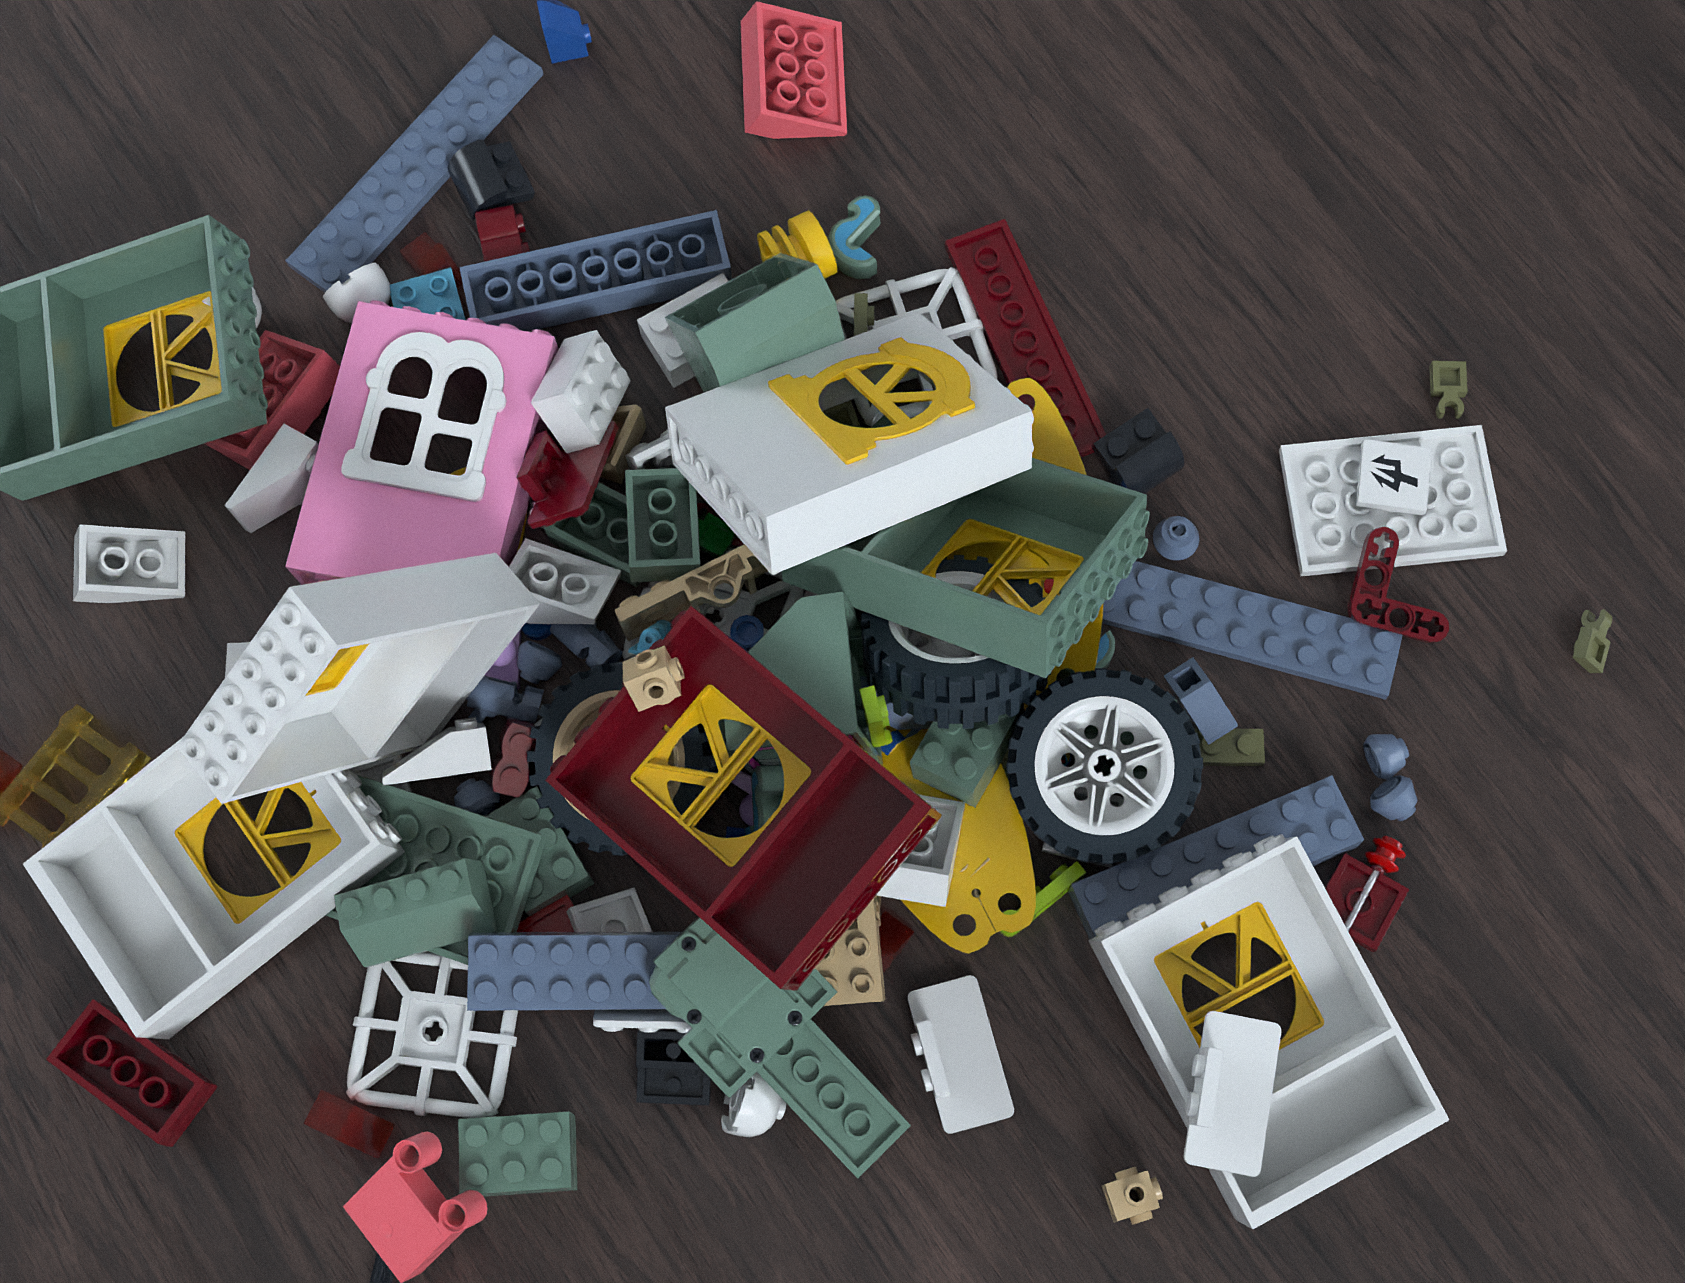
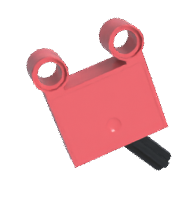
M421 1132L397 1143L393 1150V1156L343 1206L377 1251L369 1283H392L394 1275L400 1283H404L421 1274L461 1233L481 1222L487 1215V1202L481 1193L475 1190H467L447 1200L423 1170V1168L436 1163L442 1153L440 1140L431 1132Z

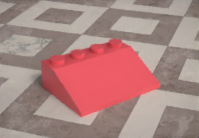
M756 1L741 20L745 133L772 139L845 136L847 134L842 22Z
M265 330L260 337L261 346L258 349L260 363L264 370V378L262 379L263 392L268 403L266 410L267 424L204 444L250 470L283 423L304 434L312 422L320 415L322 408L332 396L340 366L324 350Z

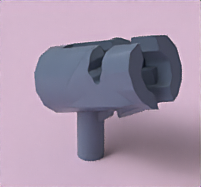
M596 622L595 624L551 625L550 632L577 657L586 659L585 663L590 668L599 664L619 662L623 652L614 644L605 630L599 631L596 628Z
M484 676L466 698L468 700L467 707L474 708L468 718H476L477 723H482L486 717H495L498 714L505 716L506 720L512 718L535 724L544 690L527 685L525 691L519 694L517 682H508Z

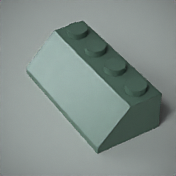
M464 858L334 895L340 931L363 967H371L468 940L470 933L497 932L484 863L479 860Z

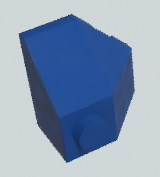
M537 0L541 25L552 64L589 56L586 43L592 42L588 23H581L579 12L558 0Z

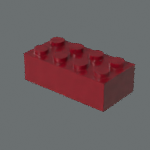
M95 999L91 1000L46 1058L48 1062L157 1144L168 1147L174 1146L218 1087L154 1038L136 1037L120 1013L109 1005Z

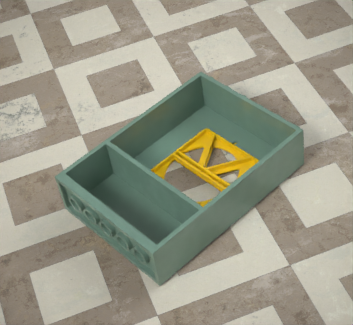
M206 215L0 287V491L24 501L267 424L266 410L268 403L263 392L262 379L264 378V370L260 363L258 349L261 346V342L256 331L255 318L257 317V309L252 297L254 281L249 270L248 258L250 257V249L244 239L230 231L212 216ZM210 297L211 306L203 303L202 300ZM186 315L192 317L193 322L168 346L166 316ZM151 322L160 408V410L155 412L142 411L130 406L121 396L116 381L117 364L125 345L140 328ZM203 328L207 329L213 347L211 366L208 370L170 361ZM171 375L200 382L199 388L182 403L174 405Z
M883 415L872 428L886 427L894 424ZM1032 458V468L783 570L782 580L818 595L843 591L853 608L1047 678L1055 666L1059 667L1062 664L1070 646L1079 642L1083 629L1089 621L1093 622L1097 618L1100 607L1105 600H1110L1113 597L1116 586L1121 579L1128 577L1133 563L1137 558L1144 556L1148 547V538H1145V528L1150 516V512L1146 510L1147 495ZM988 542L1010 544L972 591L936 579L937 568L941 561L959 548ZM1025 550L1036 554L1049 566L1048 568L1010 569ZM1053 579L1054 584L1051 592L1043 601L1030 607L1006 580ZM994 590L1004 602L987 596Z

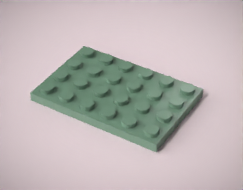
M358 775L362 782L359 788L365 796L370 795L378 803L382 810L378 815L385 824L390 823L398 831L402 838L398 843L405 851L360 888L464 858L483 861L497 932H517L547 836L401 788L383 785L382 782ZM336 907L327 913L326 916L338 920ZM468 940L428 950L434 954L468 965Z

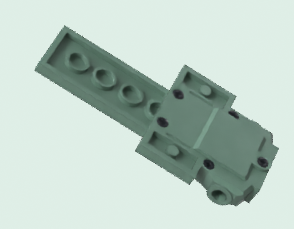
M699 916L652 960L656 967L648 981L651 993L672 1016L684 1019L692 1027L677 1043L729 1098L757 1072L857 1178L911 1126L811 1020L837 993L816 968L797 991L780 989Z

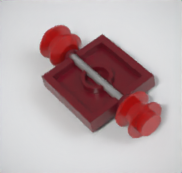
M1389 836L1372 840L1373 844L1377 847L1375 852L1368 851L1365 853L1371 867L1345 853L1325 887L1353 941L1373 953L1377 951L1409 891L1407 887L1383 875L1384 873L1398 872L1399 868L1394 863L1396 858L1404 859L1406 857L1405 852L1402 850V844Z

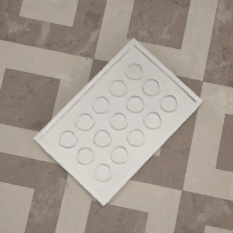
M1482 425L1280 446L1279 455L1300 577L1357 571L1364 540L1370 531L1379 527L1393 529L1398 535L1399 548L1394 567L1504 556L1507 552ZM1364 439L1432 448L1428 503L1425 515L1356 506L1361 443ZM1382 534L1381 537L1374 539V543L1379 545L1377 556L1371 557L1369 555L1368 560H1379L1386 564L1387 559L1379 558L1382 549L1389 547L1390 543L1385 541V535ZM1370 566V567H1368L1366 570H1369V569H1378V568H1376V567H1374V566Z

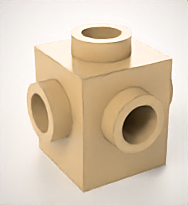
M665 646L655 650H644L636 655V657L623 661V683L639 712L655 705L668 704L674 698L681 696L680 680L685 678L678 658L671 659Z
M1136 1167L1115 1173L1117 1180L1102 1186L1113 1223L1130 1218L1132 1225L1152 1219L1151 1211L1160 1208L1158 1200L1163 1199L1157 1178H1150L1148 1171L1138 1173ZM1130 1190H1135L1138 1193V1202L1131 1200L1129 1196Z

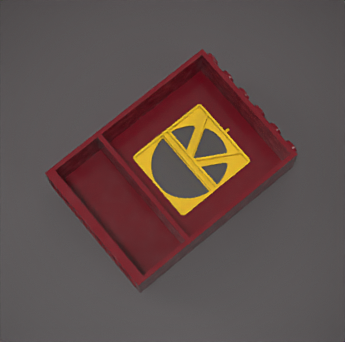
M690 606L687 611H681L673 619L670 625L672 629L664 639L657 640L649 648L655 650L665 646L671 659L678 658L685 677L680 680L681 696L674 698L668 704L655 705L639 712L622 682L624 687L615 697L608 698L601 705L598 711L599 716L593 724L584 727L574 739L575 745L568 754L561 755L555 760L550 768L551 774L545 781L776 986L783 990L797 991L941 818L942 814L712 621ZM721 719L738 721L753 728V731L731 757H729L718 724ZM699 724H702L718 773L668 764L671 752L679 739L687 731ZM768 740L779 756L784 773V791L777 810L760 829L742 837H715L696 829L694 826L764 742ZM670 780L706 786L683 815L679 813L671 799L667 784Z

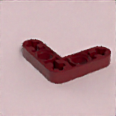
M1379 527L1370 531L1364 540L1348 603L1347 612L1349 618H1352L1361 625L1400 634L1403 637L1425 643L1441 641L1449 632V622L1442 613L1386 598L1399 548V538L1396 532L1388 527ZM1382 534L1385 535V541L1390 543L1389 547L1382 549L1379 558L1387 559L1386 564L1379 560H1368L1369 555L1371 557L1377 556L1379 545L1374 543V539L1381 537ZM1370 566L1378 568L1382 573V580L1377 586H1372L1365 581L1364 573ZM1366 600L1368 601L1369 608L1381 610L1382 604H1385L1386 607L1381 614V624L1377 623L1380 618L1379 615L1368 614L1362 618V612L1357 610V605L1363 604ZM1395 608L1401 609L1406 613L1407 622L1402 628H1396L1390 623L1389 615ZM1433 618L1435 619L1434 625L1439 627V632H1434L1431 636L1428 635L1429 630L1420 626L1414 627V633L1411 632L1415 620L1430 622Z

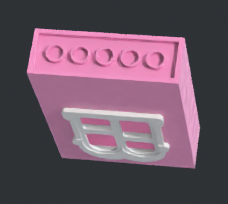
M372 300L370 303L358 301L285 566L300 584L304 585L497 553L509 567L517 553L530 501V495L521 487L516 477L534 435L543 431L547 432L548 428L532 406L531 401L559 350L555 337L546 331L538 329L528 332L519 330L510 324L494 326L486 324V322L477 318L461 320L455 319L450 314L444 312H435L433 315L422 313L419 309L410 306H403L400 309L390 307L388 304L377 300ZM408 357H419L430 364L433 371L432 382L426 398L418 399L388 392L392 371L401 360ZM462 367L479 369L487 380V389L480 417L474 425L442 420L438 417L444 388L449 375ZM384 408L416 412L422 416L412 458L408 465L375 461L370 458L378 422ZM441 433L468 438L472 441L467 468L463 475H451L430 471L425 468L431 438L434 434Z

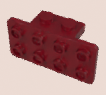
M615 421L610 422L599 445L566 453L560 444L557 447L546 431L534 435L516 477L521 487L527 491L535 502L528 519V524L532 529L541 526L548 527L557 521L569 517H579L589 509L591 499L619 429Z

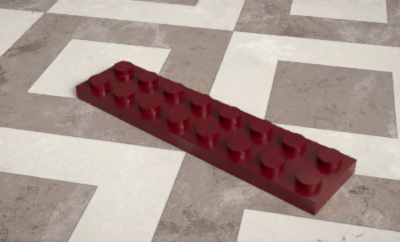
M1003 219L946 240L945 249L954 268L958 270V274L967 290L978 319L982 322L983 332L1008 386L1011 382L1019 379L1031 378L1044 388L1057 407L1072 436L1080 457L1094 453L1092 445L1106 435L1105 430L1006 220ZM1023 394L1018 397L1023 404L1030 407L1031 411L1034 410L1035 400L1031 395Z

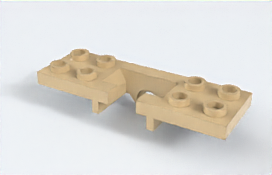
M744 544L672 581L663 580L655 584L650 592L640 597L635 595L623 600L619 605L620 607L614 611L622 631L629 642L639 637L645 629L657 621H671L681 611H687L690 606L700 613L699 606L704 603L719 608L731 607L739 599L743 584H745L750 595L757 592L755 578L768 572V570ZM727 583L734 588L730 598L726 600L716 598L714 590L719 584Z
M876 895L858 916L857 920L853 922L816 967L817 971L837 991L824 1006L881 1002L885 1000L879 937L881 896Z

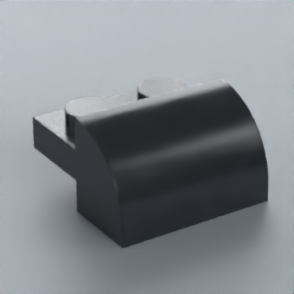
M483 139L474 141L457 151L448 163V172L472 220L476 219V212L533 200L535 191L510 141L486 146Z
M1149 408L1143 410L1092 445V449L1110 472L1109 479L1113 484L1146 494L1184 467V456L1177 440L1171 431L1165 432Z
M658 1030L656 1032L637 1031L636 1068H638L636 1102L710 1105L712 1079L677 1043L686 1033L668 1030Z

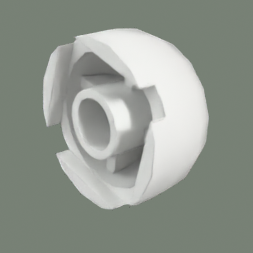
M370 263L349 273L350 278L341 284L340 281H337L323 295V299L328 307L339 319L346 323H352L358 301L370 303L372 300H377L388 304L391 291L390 283L382 268L376 263Z
M756 1072L730 1098L725 1094L723 1104H729V1116L722 1115V1130L726 1133L743 1137L761 1135L772 1127L776 1119H782L786 1109V1102Z

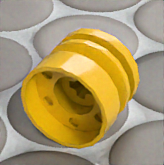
M809 210L788 220L789 236L779 225L771 228L772 236L766 230L757 234L762 262L782 253L816 263L824 279L837 273V264L829 241L818 220Z

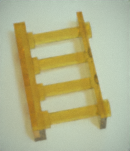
M76 704L73 709L68 710L62 715L58 727L6 790L0 793V825L4 827L9 819L40 841L43 848L141 771L151 758L130 742L125 748L120 749L87 725L94 716ZM78 736L111 759V765L103 775H95L65 753ZM55 763L89 787L88 793L80 803L74 804L42 780ZM32 791L66 815L65 821L57 831H49L19 808Z

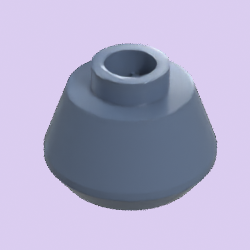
M1171 516L1160 521L1155 527L1153 544L1163 557L1175 561L1184 560L1193 555L1197 550L1199 533L1196 526L1187 518Z
M526 641L518 647L517 667L521 670L520 676L532 683L539 684L540 680L547 681L562 667L561 656L541 644Z
M1371 734L1363 744L1364 754L1371 770L1381 779H1391L1405 766V758L1409 757V752L1403 739H1397L1393 734Z
M1394 776L1382 783L1371 794V809L1389 820L1398 819V821H1403L1416 811L1417 796L1412 780L1408 777Z
M474 778L460 784L456 789L458 793L454 797L456 807L483 816L492 813L500 804V793L494 792L493 788L485 781H476Z

